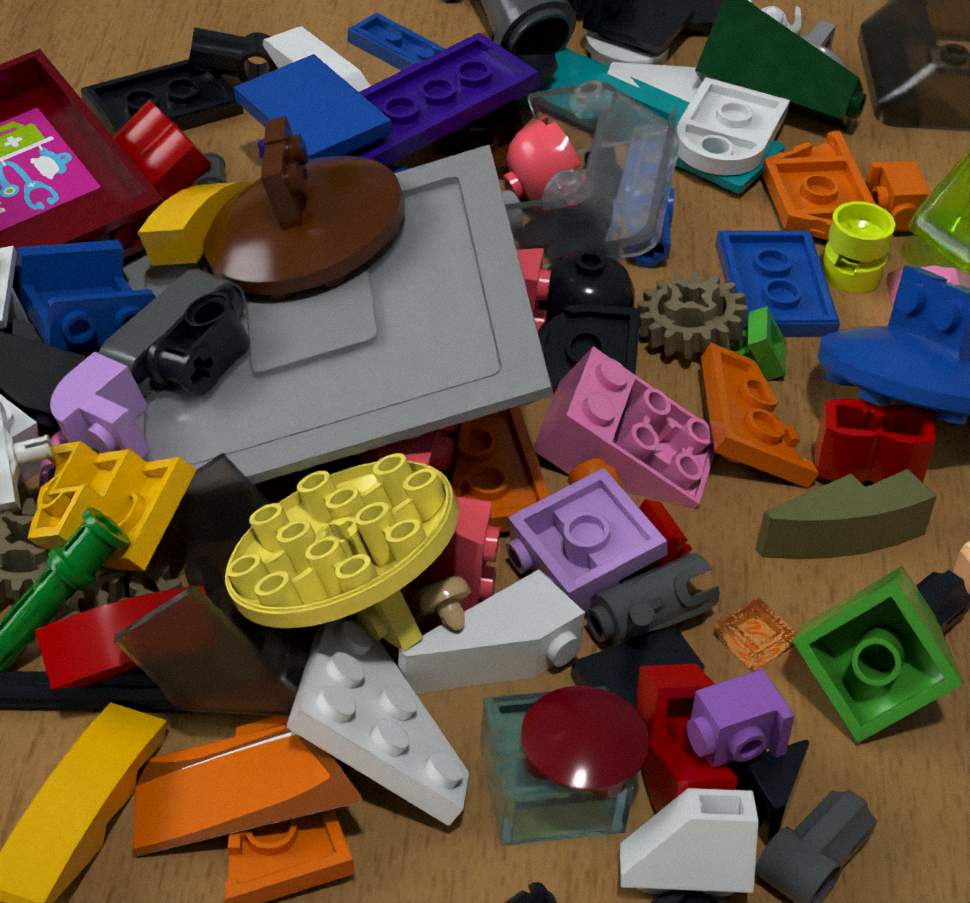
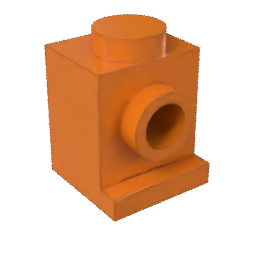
M916 161L871 162L866 185L875 204L884 208L893 216L896 224L894 233L921 232L931 192Z

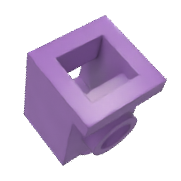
M760 669L697 690L695 692L691 720L687 722V734L695 753L700 757L705 756L712 768L735 760L738 762L751 760L769 749L774 758L786 755L795 715L764 669Z

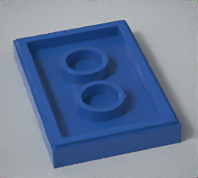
M315 54L234 87L235 100L265 128L266 121L286 116L293 135L299 133L302 135L307 149L308 160L328 156H343L392 134L391 119Z
M811 231L717 232L715 246L725 283L734 282L736 284V293L745 294L747 328H742L743 330H748L749 312L766 306L771 311L784 337H823L828 333L839 330V318Z

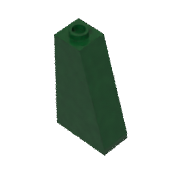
M748 0L722 1L695 69L701 81L707 77L790 100L789 112L844 130H848L852 118L859 119L867 97L866 94L862 93L863 87L858 76Z

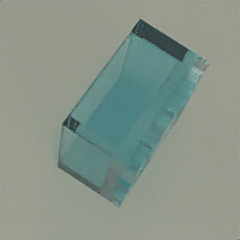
M607 686L596 687L608 691ZM551 691L484 698L480 748L501 846L626 833L634 790L632 778L626 782L625 788L620 794L615 797L603 798L596 796L591 791L573 790L560 786L550 780L537 779L527 771L524 764L525 754L521 744L523 718L535 701Z

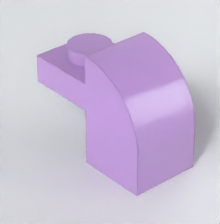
M93 352L70 371L57 385L50 400L51 412L68 443L82 441L99 453L131 449L143 458L150 452V449L135 419L149 407L128 366Z

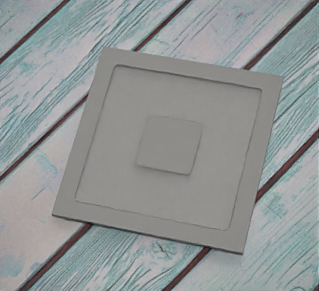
M490 144L394 173L398 178L405 198V213L398 228L399 235L394 241L386 244L383 249L365 264L348 273V278L341 285L330 289L318 286L295 292L291 297L280 301H273L267 295L244 292L245 304L239 319L249 336L250 347L242 357L237 359L226 370L213 388L206 394L195 395L186 392L180 384L173 383L161 385L151 395H143L149 408L135 419L150 449V452L143 459L148 462L181 457L197 470L178 506L195 504L205 498L239 488H249L259 482L293 472H303L313 466L347 456L360 455L374 448L405 439H414L425 433L455 424L472 422L482 416L516 406H526L537 400L554 395ZM146 250L123 259V277L131 289H150L156 297L189 270L200 269L213 274L204 252L198 263L152 266Z

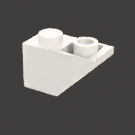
M687 788L620 843L621 888H636L641 892L649 894L664 893L669 889L694 890L718 897L728 896L735 892L753 893L758 835V816L753 791Z

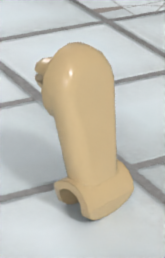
M452 576L402 594L418 627L440 617L445 627L451 631L457 632L464 627L465 614L459 601L471 594L470 587L464 578Z

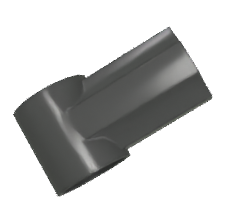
M849 789L846 792L832 790L794 830L786 826L772 838L756 864L755 874L795 903H822L836 884L842 867L874 832L877 820L869 811L867 801Z

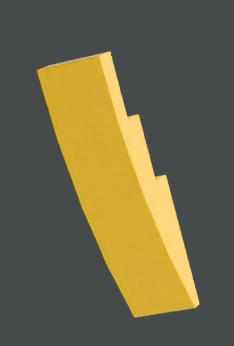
M112 702L108 704L80 735L47 778L1 849L0 902L54 903L104 846L106 824L135 793L137 771L165 741L167 720Z

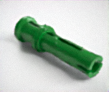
M88 507L82 514L84 522L62 547L55 545L48 553L49 558L46 560L48 567L2 618L0 622V671H8L19 658V655L36 638L35 629L47 625L77 590L84 591L85 589H90L97 581L95 573L116 549L124 550L130 544L127 534L101 511L93 507Z

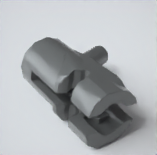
M691 553L594 594L591 598L590 609L586 612V619L591 633L599 642L605 641L609 646L614 647L704 613L718 603L719 586L711 587L704 591L694 590L689 593L686 584L690 579L712 570L711 566L701 555Z

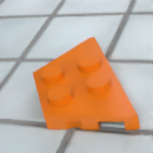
M840 130L827 133L826 142L812 148L813 145L805 142L795 146L789 152H780L764 159L762 176L785 230L811 231L813 237L828 240L832 216L837 207L852 201L875 204Z

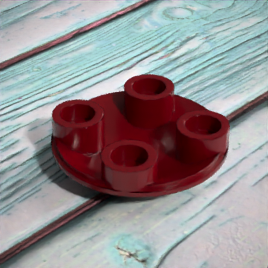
M569 686L545 694L528 709L521 725V744L525 754L524 764L527 771L533 777L541 780H550L560 786L573 790L591 791L596 796L603 798L615 797L624 790L626 782L642 768L649 751L648 729L639 712L622 697L596 687Z

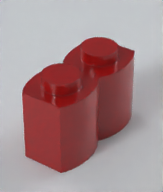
M150 99L113 136L157 191L166 199L180 190L188 188L212 164L174 121Z
M853 399L826 401L814 447V462L819 472L818 476L835 481L852 474L859 482L869 480L876 483L908 469L923 483L936 441L934 414L927 410L907 405H889L879 408L873 404Z

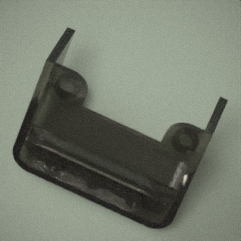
M889 0L861 23L857 42L874 116L878 121L898 128L970 131V53L962 45L946 44L944 46H937L935 41L970 42V0Z
M224 453L197 469L169 523V526L188 544L185 576L190 587L116 633L113 642L161 687L165 697L172 704L181 706L187 711L290 717L319 625L301 628L263 626L245 618L230 597L225 584L226 567L230 556L242 536L251 527L249 522L250 516L257 509L271 503ZM204 585L207 597L196 586Z

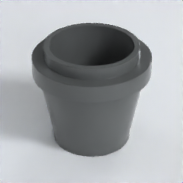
M481 0L494 33V43L513 55H543L562 51L570 41L576 26L575 11L567 0Z

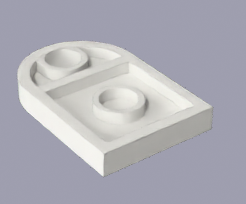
M705 77L677 124L674 141L675 151L685 163L706 173L730 176L750 172L757 168L766 156L787 116L790 100Z

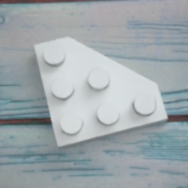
M341 618L320 624L314 637L286 728L450 826L464 808L469 771L380 641L374 640L367 629L355 621H346Z

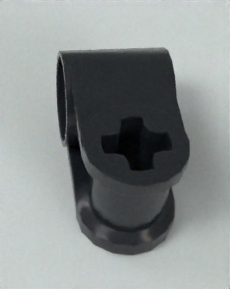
M213 292L197 298L166 333L154 341L146 357V370L148 376L154 382L163 385L178 383L186 392L195 395L206 394L213 388L226 370L246 353L250 347V339L229 297L224 293Z

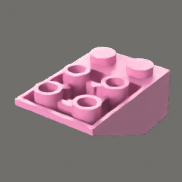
M594 346L560 380L533 446L536 453L568 474L577 465L586 460L603 458L608 465L617 468L624 491L694 509L700 504L715 455L711 426L706 421L684 409L668 398L662 391L652 387L624 368L618 361L611 359Z

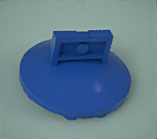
M904 266L888 326L846 329L828 333L821 338L817 358L822 366L827 369L825 378L836 384L860 387L859 397L869 402L890 404L891 399L935 410L934 416L940 420L953 424H966L967 418L970 416V289L962 285H953L947 282L946 278L921 267Z

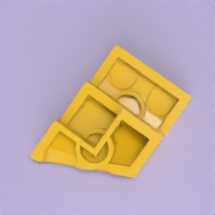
M82 441L54 445L52 450L54 458H49L56 466L54 477L40 487L37 499L38 508L32 518L27 539L48 550H51L55 545L62 547L84 522L82 514L88 507H93L112 519L130 539V544L124 550L116 549L102 566L119 570L145 571L197 470L181 457L147 462L131 449L98 454Z

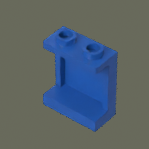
M118 240L16 247V295L46 345L63 350L102 346L112 334L156 298L150 289L132 290L124 279V248Z

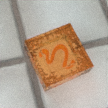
M758 597L716 621L713 635L753 672L794 648L795 645L792 639L797 632Z

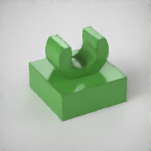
M768 306L750 311L748 330H743V338L740 341L731 340L736 349L734 352L755 360L767 381L785 376L786 340Z

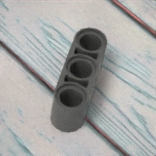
M200 269L189 270L112 334L101 346L99 354L128 366L142 395H152L164 386L154 382L148 376L146 370V357L154 341L166 333L185 313V310L194 300L205 294L213 292L226 294L240 318L245 304L244 292L236 283Z

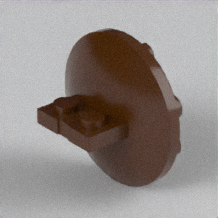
M279 117L266 121L265 150L262 160L261 178L240 190L225 203L206 235L203 249L215 276L238 284L243 292L267 295L273 301L284 300L291 297L295 292L318 286L325 289L335 288L346 281L348 273L365 264L383 249L386 244L391 243L398 237V228L405 213V198L396 175L387 166L375 160L357 156H328L308 160L307 149L300 133L293 135L287 117Z

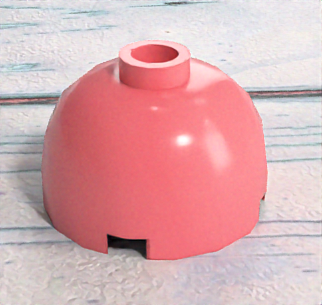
M547 115L529 123L513 138L506 156L510 172L503 175L508 190L514 192L518 199L524 197L531 207L545 213L554 208L555 201H569L578 196L588 199L591 195L588 179L586 178L578 182L576 176V168L582 165L578 155L560 126L555 121L548 124L549 116Z

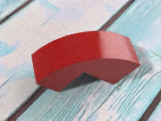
M204 585L169 589L128 598L96 607L35 629L51 690L91 686L147 662L184 659L221 644Z
M697 664L640 666L637 711L645 721L650 740L649 751L643 764V770L656 813L687 788L736 790L738 777L727 764L712 768L705 756L700 757L695 753L688 738L687 722L691 720L695 692L715 685Z

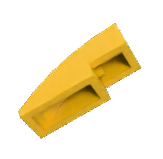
M254 181L195 185L180 190L166 199L151 213L137 232L152 266L198 263L204 252L203 246L206 235L221 208L236 193Z

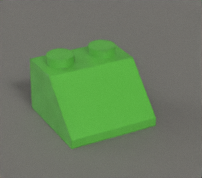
M903 566L802 624L792 639V642L857 743L964 683L936 616Z

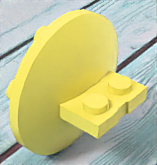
M401 453L391 454L383 457L378 462L354 466L331 475L327 471H317L307 475L298 483V491L292 493L279 503L268 504L257 509L250 516L249 522L251 527L242 536L232 552L225 573V584L228 593L239 612L245 618L254 623L273 628H301L341 618L346 621L354 619L367 629L374 640L379 641L383 638L404 652L423 638L400 589L418 577L436 560L448 545L457 527L459 519L458 500L450 482L441 471L423 463L407 461L406 456Z

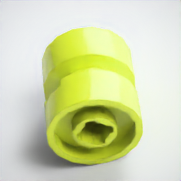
M859 201L844 203L835 209L828 234L829 241L827 242L821 264L829 285L849 293L869 292L880 285L887 261V253L889 252L896 226L893 216L887 210L876 204Z

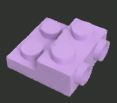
M605 468L508 517L511 541L506 544V550L517 571L523 574L529 570L535 572L539 569L585 613L590 609L591 598L594 594L619 584V581L667 555V540Z

